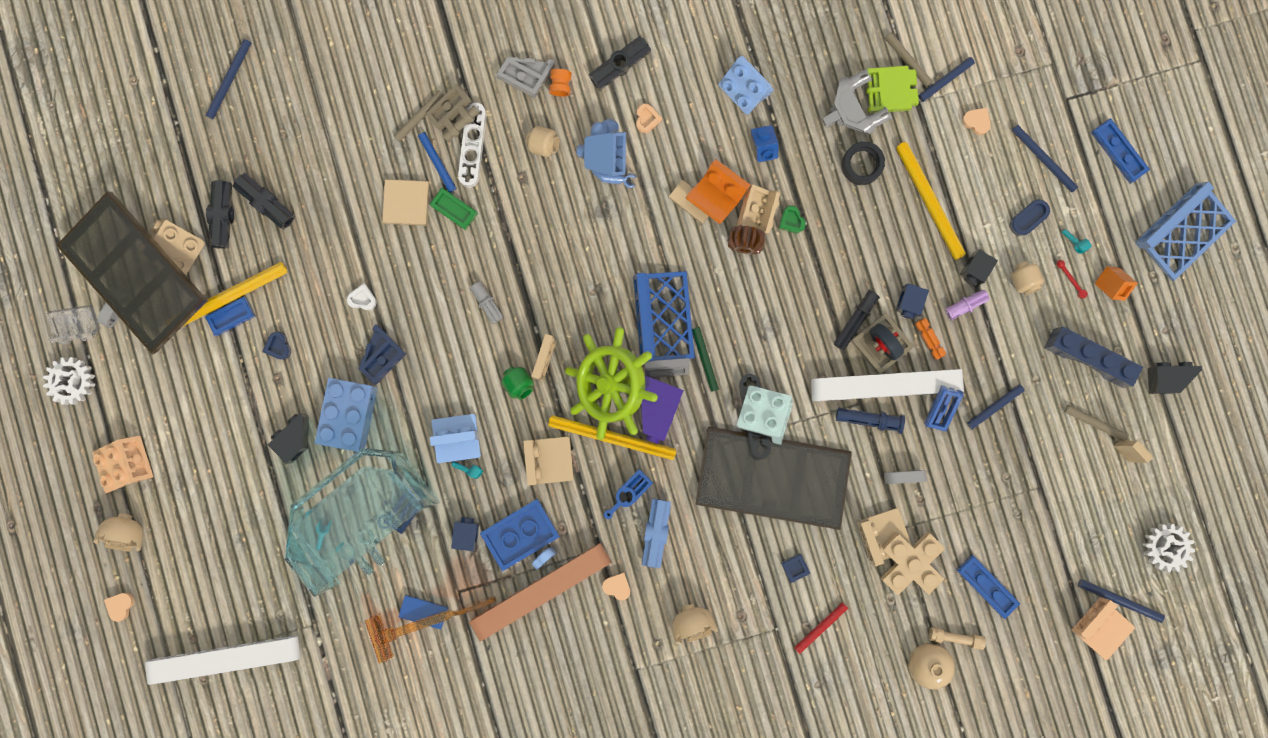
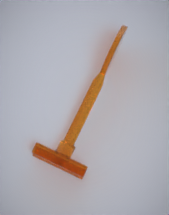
M486 597L455 610L443 611L397 628L390 627L385 629L380 614L370 617V619L365 620V624L378 663L388 661L394 656L389 642L396 640L397 637L446 621L452 616L465 614L489 605L497 600L496 597Z

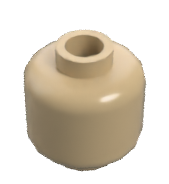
M536 126L531 132H528L526 144H528V149L531 153L549 157L557 152L560 139L554 130Z
M1025 261L1015 266L1016 270L1012 272L1010 277L1017 292L1024 293L1026 296L1042 289L1041 285L1045 280L1037 264H1028Z

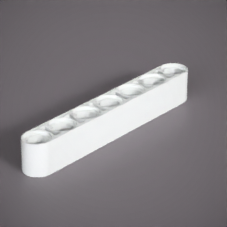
M962 369L810 379L812 401L938 394L941 385L946 386L948 389L951 387L955 391L962 390L964 392Z
M296 635L147 660L144 664L147 684L151 685L301 659L299 639Z

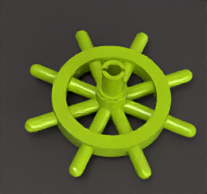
M617 327L615 330L613 346L597 348L591 335L585 334L583 340L589 353L583 359L579 369L565 368V374L577 378L576 386L580 400L570 409V413L577 415L585 409L589 415L599 420L596 434L598 440L605 438L608 422L624 421L629 433L636 435L638 429L631 416L638 410L643 399L651 402H656L658 399L657 394L645 390V376L642 365L652 358V353L646 351L636 358L629 350L621 347L624 335L622 327ZM611 355L609 368L607 369L602 358ZM621 360L625 367L617 373L618 363ZM595 366H597L601 374L600 376L592 374ZM591 383L597 384V389L593 392ZM621 392L629 394L626 403H624L620 395ZM604 394L601 407L596 400ZM612 399L618 409L614 413L610 412Z

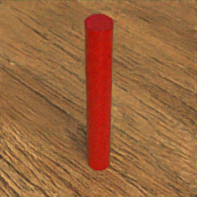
M842 602L794 647L795 650L801 654L849 608Z

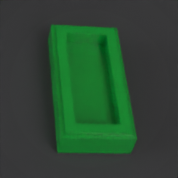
M444 188L439 190L429 204L433 209L465 231L478 214L477 211Z

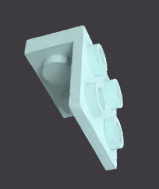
M750 385L737 427L771 436L772 443L781 445L793 406L792 396Z

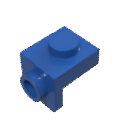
M772 125L751 129L757 162L777 159L779 157L778 141Z

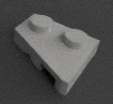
M507 57L497 73V79L535 98L549 76L550 71L554 68L555 61L539 62L532 58L519 59Z

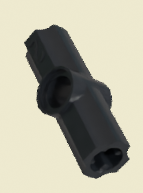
M638 36L623 49L613 52L607 61L588 74L594 86L601 91L619 76L627 74L633 65L651 53V48L644 38ZM617 60H623L625 65L618 67L614 63Z
M245 172L234 180L232 187L250 201L249 204L263 216L266 215L282 230L292 224L295 215L278 201L279 199L269 190L261 187Z
M223 180L211 181L210 205L206 208V220L209 224L208 247L229 248L230 225L234 222V209L231 205V182Z

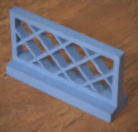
M1209 181L1196 183L1135 241V244L1140 249L1144 248L1171 281L1176 280L1236 222L1212 192L1214 187ZM1205 198H1208L1211 202L1210 211H1202V204ZM1190 213H1196L1195 226L1187 225V216ZM1202 214H1210L1209 226H1201ZM1216 214H1221L1226 220L1221 227H1215ZM1174 228H1180V241L1171 240ZM1186 228L1195 229L1194 241H1186ZM1201 229H1209V239L1206 242H1200ZM1159 243H1165L1164 255H1159L1153 248ZM1171 243H1179V256H1170ZM1185 244H1194L1193 254L1190 257L1185 256ZM1170 259H1178V269L1174 272L1169 268Z

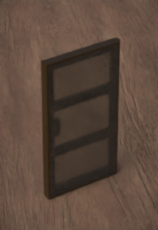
M107 191L57 244L60 251L152 355L157 353L208 301L113 192Z
M708 426L695 505L841 530L852 451L784 439L780 445L772 443V437H769L771 444L770 454L765 459L757 460L750 453L747 433ZM765 437L752 438L753 441H758L755 451L763 455L766 447L761 446L760 440L765 439Z

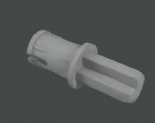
M477 282L469 288L479 302V308L484 310L491 323L499 322L503 316L493 302L494 298L490 297L482 282Z

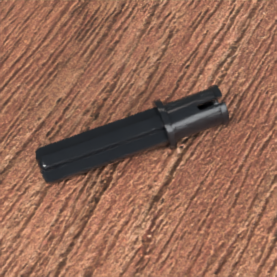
M868 290L860 304L855 306V312L834 342L838 349L844 351L866 317H870V311L878 299H880L878 294Z

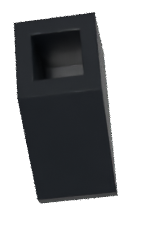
M1171 362L1156 363V367L1148 368L1149 394L1181 393L1202 371V366H1193V362H1178V366H1171Z
M306 414L293 415L287 421L288 425L283 430L279 429L271 436L272 441L267 444L285 464H292L308 449L309 417Z

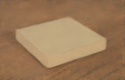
M385 179L382 223L427 226L430 183L428 181Z
M545 334L531 376L539 381H544L557 342L551 335Z

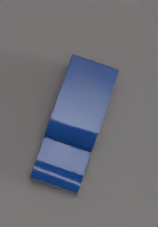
M638 469L617 491V503L611 509L605 511L604 517L609 520L620 506L629 507L634 504L653 482ZM642 478H644V480L633 490V487H634ZM622 491L625 493L631 492L633 497L630 502L627 500L621 501L620 493Z

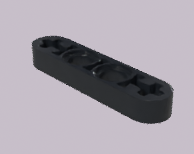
M753 374L744 375L739 382L742 406L748 390V386L743 384L746 383L747 379H750L751 383H755L753 386L761 388L759 379ZM746 430L751 455L757 460L765 459L771 452L769 436ZM764 436L765 439H761L760 442L762 447H766V450L763 452V455H760L758 451H755L758 441H753L752 438Z

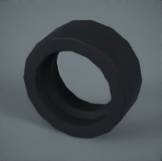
M861 141L853 144L846 151L842 159L841 169L844 176L851 183L868 185L873 183L882 174L885 167V157L882 150L876 144ZM866 151L875 158L876 167L870 175L860 176L852 170L851 158L855 153Z

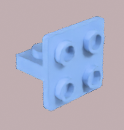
M740 56L718 84L746 115L750 114L758 103L770 96L774 91L766 79L744 56Z
M475 414L433 419L431 421L433 437H430V444L435 446L437 463L481 457Z

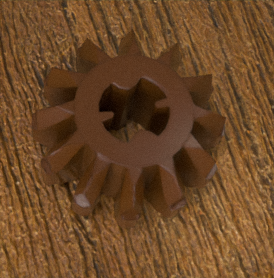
M748 225L734 226L730 230V234H728V247L732 251L744 253L745 255L759 254L765 245V233L761 229L749 227Z

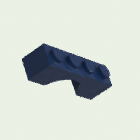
M1063 326L1053 329L1044 349L1062 358L1071 359L1095 369L1102 374L1104 379L1121 388L1134 387L1143 369V366Z

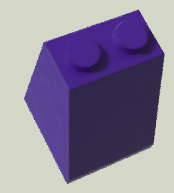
M645 376V390L657 394L658 399L656 402L642 400L643 434L647 435L646 440L658 444L660 440L665 441L684 390Z

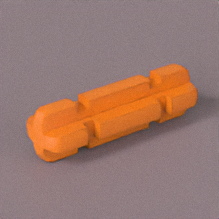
M923 318L917 321L915 326L918 331H921L922 334L920 335L928 349L932 350L933 358L937 360L945 356L946 352L942 346L940 347V341L933 329L929 328L928 320Z

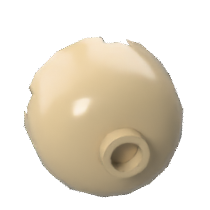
M120 513L118 517H110L100 524L93 542L99 545V541L104 542V547L119 551L131 552V547H136V551H140L144 533L139 523L132 520L131 515Z
M694 604L682 607V612L675 616L672 623L676 644H683L682 639L688 638V642H692L712 635L711 630L718 631L713 615L705 608H695Z
M925 643L912 651L908 670L918 685L926 689L938 690L946 687L952 681L955 674V664L952 656L945 648L937 644Z

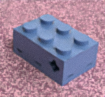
M328 378L314 444L365 452L378 387Z

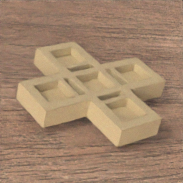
M928 531L913 546L897 532L882 546L883 550L896 563L881 577V580L897 595L913 580L929 595L944 580L930 563L945 547Z

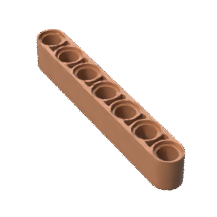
M599 543L469 621V624L478 640L482 641L603 569L612 561L602 544Z

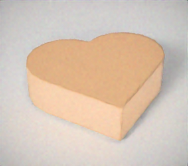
M642 104L638 107L636 128L640 133H648L662 121V118L649 104Z
M982 108L968 111L962 118L963 125L966 128L972 129L977 135H984L990 129L988 109Z
M624 572L604 580L602 588L606 594L614 595L618 600H625L629 597L630 587Z
M125 592L104 599L109 617L113 621L118 622L128 617L129 609L134 605L135 600L132 594Z

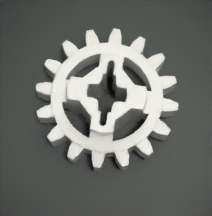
M62 357L61 362L53 361L54 368L47 367L46 369L50 373L49 376H43L44 379L48 380V383L44 384L43 387L50 389L46 393L47 396H54L53 401H61L62 405H68L69 403L76 405L78 400L85 401L84 395L92 394L89 387L95 386L94 383L90 382V379H93L95 375L88 373L92 368L84 366L85 361L77 360V358L73 357L69 359ZM67 367H74L76 370H71ZM63 392L71 393V395L66 396Z
M1167 523V525L1158 524V529L1151 528L1152 535H1145L1146 539L1149 540L1148 543L1142 544V546L1148 547V550L1143 553L1146 556H1150L1147 562L1155 564L1154 568L1163 569L1165 572H1171V570L1179 572V566L1187 568L1188 566L1185 561H1192L1193 558L1189 554L1195 552V549L1190 548V545L1195 543L1194 540L1187 539L1190 533L1183 531L1182 526H1175L1171 523ZM1160 555L1163 556V559H1164V560H1167V562H1164L1163 560H1161V559L1159 558V556H1160Z

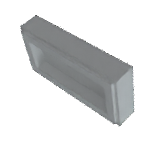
M689 358L648 361L645 363V376L651 378L688 375L690 367Z

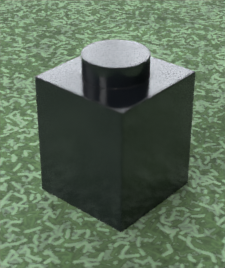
M978 249L972 253L960 275L965 277L964 281L968 284L979 286L985 283L998 260Z

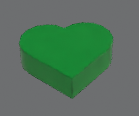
M790 205L784 209L778 229L797 234L804 230L806 222L800 216L797 207Z

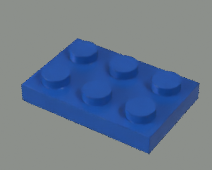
M538 498L480 533L502 572L560 537Z

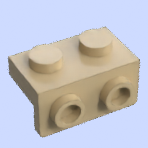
M750 184L751 186L745 193L736 226L748 225L749 227L761 229L762 232L768 234L773 227L775 210L779 206L780 192L768 191Z

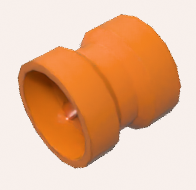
M552 69L550 71L552 84L549 85V94L559 97L569 96L571 90L569 82L572 78V72L565 69Z

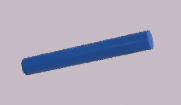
M426 132L419 134L418 138L448 192L455 191L457 188Z

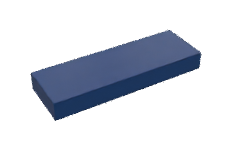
M1111 118L1091 132L1129 184L1150 170Z
M970 555L956 569L1003 619H1006L1020 605L1017 599L974 555Z

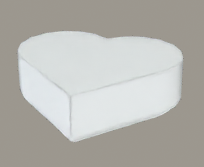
M365 283L347 296L348 305L355 309L362 308L369 311L374 309L377 304L375 296Z

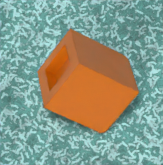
M1106 266L1095 282V285L1112 300L1123 301L1128 298L1138 284L1121 268Z

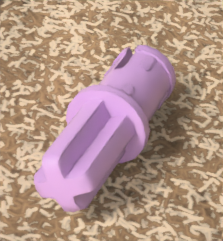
M981 290L967 298L962 297L961 301L945 308V312L952 321L967 312H973L972 309L989 301V295L986 290Z

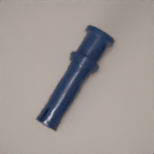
M838 407L836 421L877 427L879 431L891 430L902 434L905 426V415H888L883 411L877 414Z

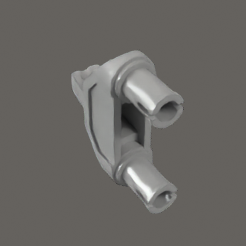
M866 68L849 78L843 77L840 79L834 107L830 109L832 113L822 119L826 128L835 123L838 126L844 124L845 127L869 135L875 131L877 126L892 120L887 107L868 116L865 115L854 92L856 88L872 81Z

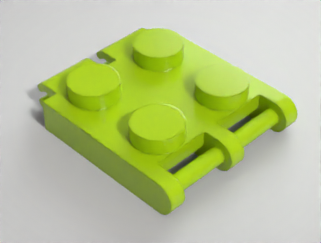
M908 66L867 69L868 74L873 77L872 81L867 82L868 88L866 89V94L869 95L868 113H876L884 107H887L888 112L910 111L912 106L919 104L918 89H910V87L917 85L915 69L909 70Z

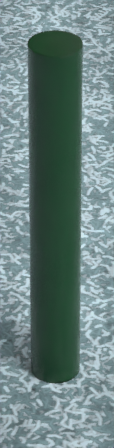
M694 328L692 332L710 391H717L719 387L701 328Z

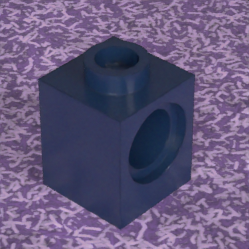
M909 283L904 285L895 311L900 312V316L907 319L921 316L929 290Z
M461 517L460 521L454 522L451 549L476 550L479 523L474 522V518Z

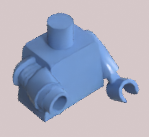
M606 119L601 123L595 122L591 127V136L585 137L584 145L580 144L577 147V156L584 158L585 168L592 170V173L601 182L619 185L624 183L628 188L634 187V183L627 181L629 177L637 178L634 173L622 176L625 175L626 132H618L619 125L612 119Z

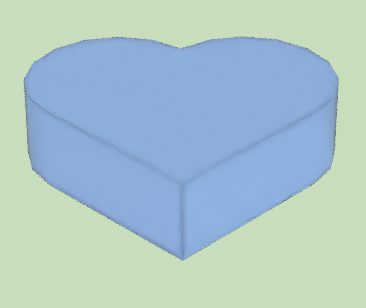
M553 547L547 548L532 562V565L538 570L557 552Z

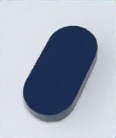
M1038 199L1028 204L1011 219L1010 229L1012 233L1017 236H1025L1034 230L1049 216L1050 207L1048 203Z

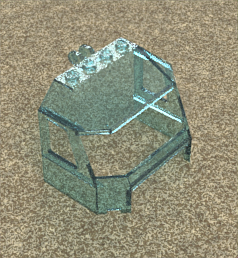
M361 448L291 504L285 561L313 597L337 587L340 583L336 577L356 561L367 575L373 573L371 565L363 556L369 552L378 565L384 564L385 560L375 546L423 509L438 505L440 501L400 451ZM362 456L387 457L391 462L393 469L363 466L302 515L304 512L302 505Z

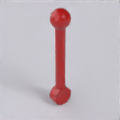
M1063 260L1057 261L1056 266L1063 270L1076 288L1078 297L1081 299L1086 298L1088 295L1087 291L1081 289L1065 267V262Z

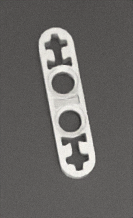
M477 102L470 104L467 110L473 105L479 109L482 115L477 116V123L481 124V126L474 124V121L472 122L473 124L467 123L464 126L458 172L459 181L467 188L476 186L479 181L487 118L484 106ZM472 129L480 132V136L476 140L468 138V133ZM470 150L477 152V158L474 161H467L465 159L466 153ZM467 166L471 167V175L474 177L469 182L463 178V176L468 174Z

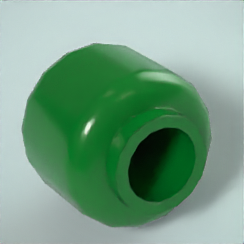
M510 367L505 370L501 384L511 398L522 400L533 392L534 381L525 368Z

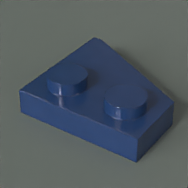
M375 324L372 329L374 331L370 343H367L365 356L361 360L359 370L374 385H377L407 353L380 326Z

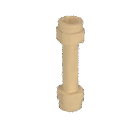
M933 627L929 631V640L938 643L948 641L970 645L973 649L984 650L986 645L985 636L976 634L966 636L944 632L941 628Z

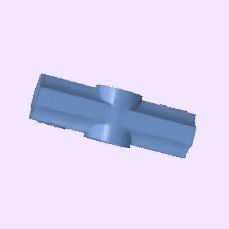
M652 498L649 522L646 524L644 536L643 566L661 568L664 545H666L669 525L667 524L671 501Z

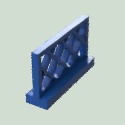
M687 271L651 274L636 273L633 276L640 355L646 351L651 352L652 358L649 361L695 358ZM673 277H682V287L678 292L668 284ZM649 279H658L663 284L657 293L649 287ZM665 286L675 294L668 303L659 296V293ZM676 297L684 302V309L680 313L670 306ZM655 298L665 305L659 314L651 309V303ZM667 308L677 316L670 325L660 317ZM679 318L686 324V330L682 335L672 327ZM657 320L667 327L661 336L653 331V325ZM669 330L679 337L672 347L662 339ZM681 340L688 345V354L681 355L674 349ZM659 342L669 349L664 356L655 355V346Z

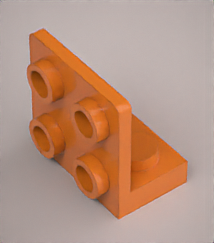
M715 159L704 177L687 194L686 199L717 223L721 224L739 204L751 185Z

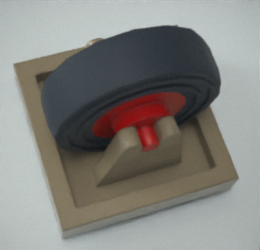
M884 313L851 340L878 375L914 347L887 313Z

